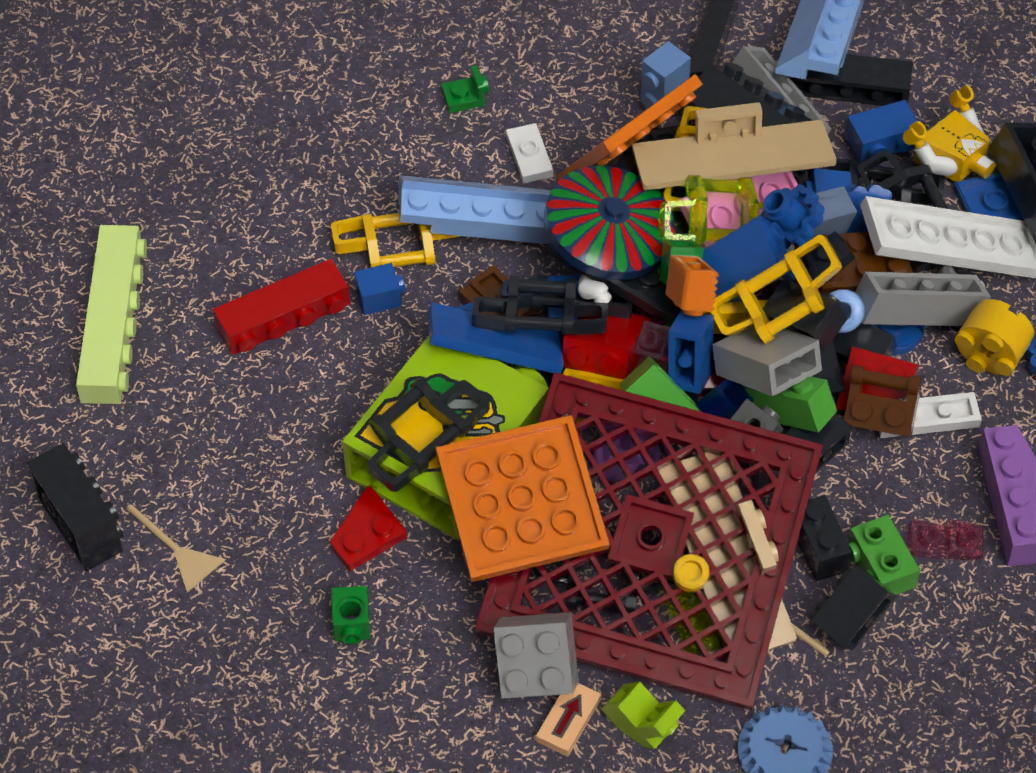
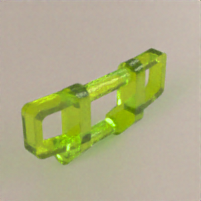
M688 175L685 190L689 200L668 201L660 205L659 237L662 240L696 241L698 244H704L705 241L717 242L735 231L736 229L707 228V192L736 193L741 203L740 227L758 216V209L764 210L763 203L759 202L752 179L750 177H741L737 180L702 179L700 175ZM690 206L689 235L673 234L671 232L672 208Z

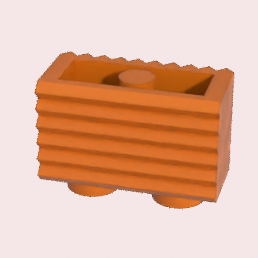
M670 255L666 295L674 301V305L683 310L684 314L703 316L704 311L712 312L715 309L713 304L716 301L713 298L717 296L714 291L718 289L715 285L718 283L716 278L719 274L699 256Z

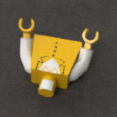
M965 85L950 95L949 101L951 105L960 108V113L954 110L929 131L926 130L922 122L916 121L903 133V141L908 145H915V163L919 165L927 164L930 166L933 174L943 175L955 182L963 180L971 172H975L986 179L995 168V162L986 157L990 143L989 137L985 135L974 108H970L968 104L974 97L970 86Z

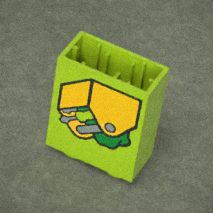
M428 336L343 439L345 471L348 479L364 488L371 485L380 497L460 541L437 456L429 462V468L422 474L416 476L399 491L392 492L369 473L368 461L383 446V443L370 427L369 420L376 414L382 415L411 389V384L418 378L425 380L438 397L459 381L466 380L489 398L490 410L464 437H457L452 442L456 443L539 423L549 387L542 375L535 369L520 365L511 368L498 360L431 345L430 336ZM460 395L448 404L450 408L464 419L479 405L467 395ZM420 401L415 403L391 424L396 434L418 452L446 429L443 424L425 410ZM393 454L379 466L391 477H397L409 468Z

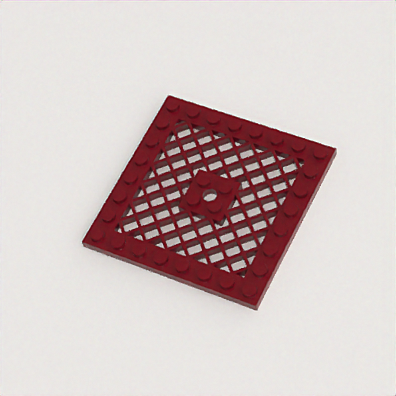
M554 372L539 423L572 415L583 455L592 468L588 471L590 479L597 477L604 489L595 494L597 503L609 497L616 511L602 517L610 544L609 549L585 554L570 562L568 559L561 560L563 566L548 574L543 565L536 566L541 577L529 584L527 582L532 568L491 577L475 626V632L495 638L494 626L500 617L550 614L546 613V611L557 605L562 613H568L569 610L564 602L580 594L587 608L572 616L576 660L578 662L752 711L823 445ZM578 417L584 419L583 421L576 424ZM602 424L613 426L618 429L608 434ZM594 425L601 438L586 445L579 432ZM636 433L652 438L641 443ZM628 434L635 447L620 454L612 441ZM669 442L686 447L675 452ZM661 443L668 456L653 463L646 450ZM606 445L613 458L598 465L591 452ZM703 451L719 455V457L709 461ZM694 452L702 465L687 472L680 459ZM639 454L647 467L632 475L625 461ZM737 460L752 464L753 466L742 470ZM728 461L736 475L721 482L714 468ZM673 463L680 477L666 484L659 470ZM618 465L625 479L610 486L603 473ZM771 470L779 472L778 479H776ZM762 471L770 484L755 491L748 477ZM707 472L714 486L700 493L692 480ZM652 475L659 488L644 495L637 482ZM741 482L748 496L733 502L726 489ZM686 484L693 497L678 505L671 491ZM630 486L636 496L626 494L622 506L615 493ZM774 491L769 511H767L760 498ZM719 493L727 507L712 514L705 500ZM664 495L669 505L654 502L653 500ZM752 500L755 507L762 511L766 522V528H764L765 536L768 542L773 541L779 556L775 569L769 570L762 575L759 572L760 563L754 547L738 556L730 544V541L742 535L746 537L748 534L742 516L738 515L736 509L738 504ZM698 504L705 518L692 525L694 512L687 511V509ZM732 514L739 528L725 535L717 521ZM619 519L614 538H612L605 525ZM710 525L718 539L703 546L696 532ZM646 530H654L659 533L661 540L658 544L650 546L641 540V535ZM689 537L696 548V551L690 554L698 555L707 562L709 567L708 581L714 578L722 593L706 600L701 590L693 592L700 604L685 612L677 597L685 594L687 591L679 587L672 591L666 579L674 581V565L683 556ZM723 546L731 560L715 567L708 553ZM610 551L607 563L614 564L615 566L603 571L596 557ZM756 556L750 577L742 563ZM590 562L597 575L581 583L574 569ZM735 567L743 581L728 588L720 574ZM632 570L649 574V576L638 581ZM624 571L631 585L615 592L608 578ZM568 573L575 587L559 595L552 581ZM658 580L665 595L650 602L642 588ZM602 582L609 597L593 604L586 590ZM546 584L553 599L537 606L530 592ZM747 588L741 610L733 595ZM636 592L644 606L628 614L620 600ZM523 596L530 608L521 606ZM727 600L734 614L719 622L711 607ZM670 602L678 616L662 623L655 609ZM614 603L622 618L606 626L598 611ZM704 611L713 626L697 633L689 619ZM648 613L656 628L640 635L633 621ZM592 615L598 627L580 621ZM738 621L732 643L724 628ZM683 623L691 637L675 645L667 631ZM626 625L633 637L614 631ZM717 632L725 647L710 655L702 640ZM661 634L667 646L649 642V640ZM695 644L702 656L683 650ZM729 654L727 663L717 661Z

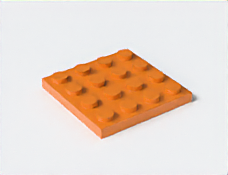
M696 74L559 173L556 178L560 180L566 174L579 168L604 166L695 99L697 96L693 91L703 85Z
M572 415L436 447L438 463L471 582L609 549V540Z

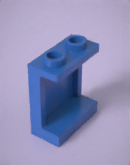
M759 215L704 249L703 261L719 274L716 278L718 283L715 285L718 289L714 291L717 295L716 297L735 287V284L743 279L748 281L785 258L784 254L788 252L782 241L785 239L781 227L776 222L772 223ZM792 270L779 277L791 282L796 280ZM738 295L728 302L742 301V299Z

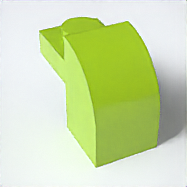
M641 682L623 684L601 709L618 729L648 749H656L664 738L669 736L678 727L679 723L677 720L685 712L676 700L659 703Z

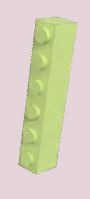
M100 225L76 382L81 403L121 404L122 392L128 391L129 375L128 372H125L126 364L132 363L133 355L129 339L136 335V319L133 317V310L138 311L140 305V295L136 288L137 284L143 283V266L140 265V258H146L147 242L146 239H141L139 226Z

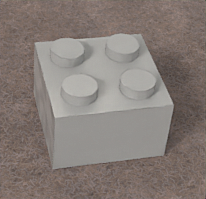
M571 612L500 617L494 626V637L501 698L573 694L579 683Z

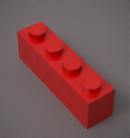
M329 259L213 308L215 326L232 355L239 352H248L255 348L256 345L269 339H278L285 335L286 332L299 326H308L316 319L327 314L339 313L346 306L350 305L349 286L333 260Z

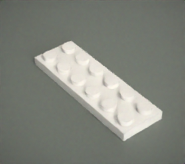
M868 196L860 204L876 255L1036 278V244L1024 221Z

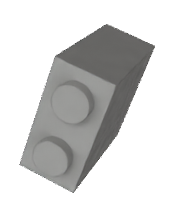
M754 326L712 344L716 375L774 396L803 381L808 376L811 377L822 371L819 340L785 328L774 335L775 339L765 344Z

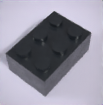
M62 443L27 462L38 500L86 572L123 552L120 539L124 535L116 521L119 519V515L110 501L104 503L100 497L102 491L93 476L87 478L83 472L86 470L84 463L77 452L71 454L65 444Z

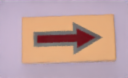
M578 683L573 694H560L538 731L536 742L568 757L601 701V693Z

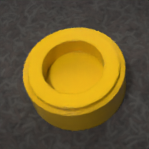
M687 554L677 560L674 565L673 579L680 589L687 592H695L706 585L709 577V567L702 557L695 554Z

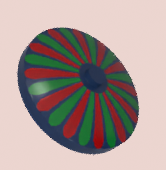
M588 166L566 174L552 188L544 209V227L556 251L577 269L604 279L627 280L653 271L661 264L663 240L674 239V217L669 204L657 189L644 190L640 176L617 167Z

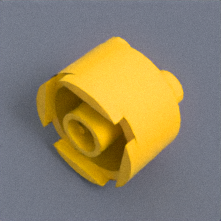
M994 299L980 301L971 311L954 338L958 350L967 360L966 366L977 373H982L986 370L992 374L1010 376L1034 337V329L1029 319L1021 312L1016 315L1008 309L1011 305L1003 301Z

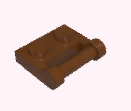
M854 365L851 373V385L844 421L852 427L912 438L922 377L911 375L910 378L868 371L865 366ZM863 384L907 391L906 401L863 394Z

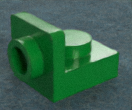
M477 65L470 66V78L441 84V91L449 114L485 106V94L489 93V86L486 76L480 75Z

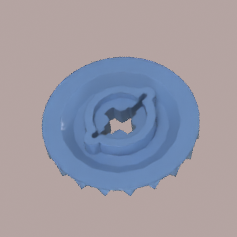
M782 703L779 707L770 708L767 706L764 711L760 713L755 712L753 717L748 722H745L739 734L738 756L746 773H827L832 762L833 745L830 732L826 731L822 720L818 721L814 718L811 711L806 713L800 710L798 706L789 708L785 707ZM784 740L790 741L791 748H793L789 749L787 754L781 753V747L778 746L782 745Z

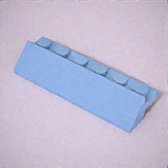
M800 0L778 60L775 74L806 79L809 70L838 75L840 67H843L865 0Z
M400 175L398 191L400 222L430 225V233L550 244L551 242L544 227V209L551 190Z

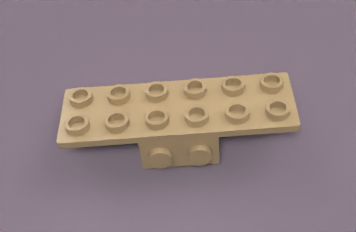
M760 102L696 110L695 136L632 144V152L644 190L836 165V156L822 120L762 127V108Z
M704 453L709 461L719 457L716 454ZM697 456L681 460L687 472L702 465ZM728 461L714 468L721 482L734 476ZM673 463L659 470L666 484L680 477ZM707 472L692 480L700 493L714 486ZM686 484L671 491L678 505L693 497ZM737 484L726 489L733 502L742 499ZM719 493L705 500L712 514L727 507ZM752 500L738 504L736 510L738 515L742 516L748 534L746 537L742 535L730 541V544L738 556L754 547L760 563L759 572L761 575L765 574V572L775 569L776 562L779 561L777 549L773 541L768 542L765 536L764 528H766V522L760 509L755 510ZM698 504L687 509V511L694 512L692 525L705 518ZM732 514L717 521L725 535L739 528ZM710 525L696 532L703 546L718 539ZM688 537L686 548L690 554L696 551V548ZM723 546L708 553L715 567L731 560ZM756 556L742 563L750 577ZM735 567L720 574L728 588L743 581ZM714 578L707 581L706 585L702 588L706 600L722 593ZM747 588L733 595L741 610ZM727 600L711 607L719 622L734 614ZM782 600L768 651L793 643L797 638ZM738 621L724 628L732 643Z

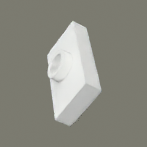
M536 123L507 129L506 138L523 184L553 177V168Z

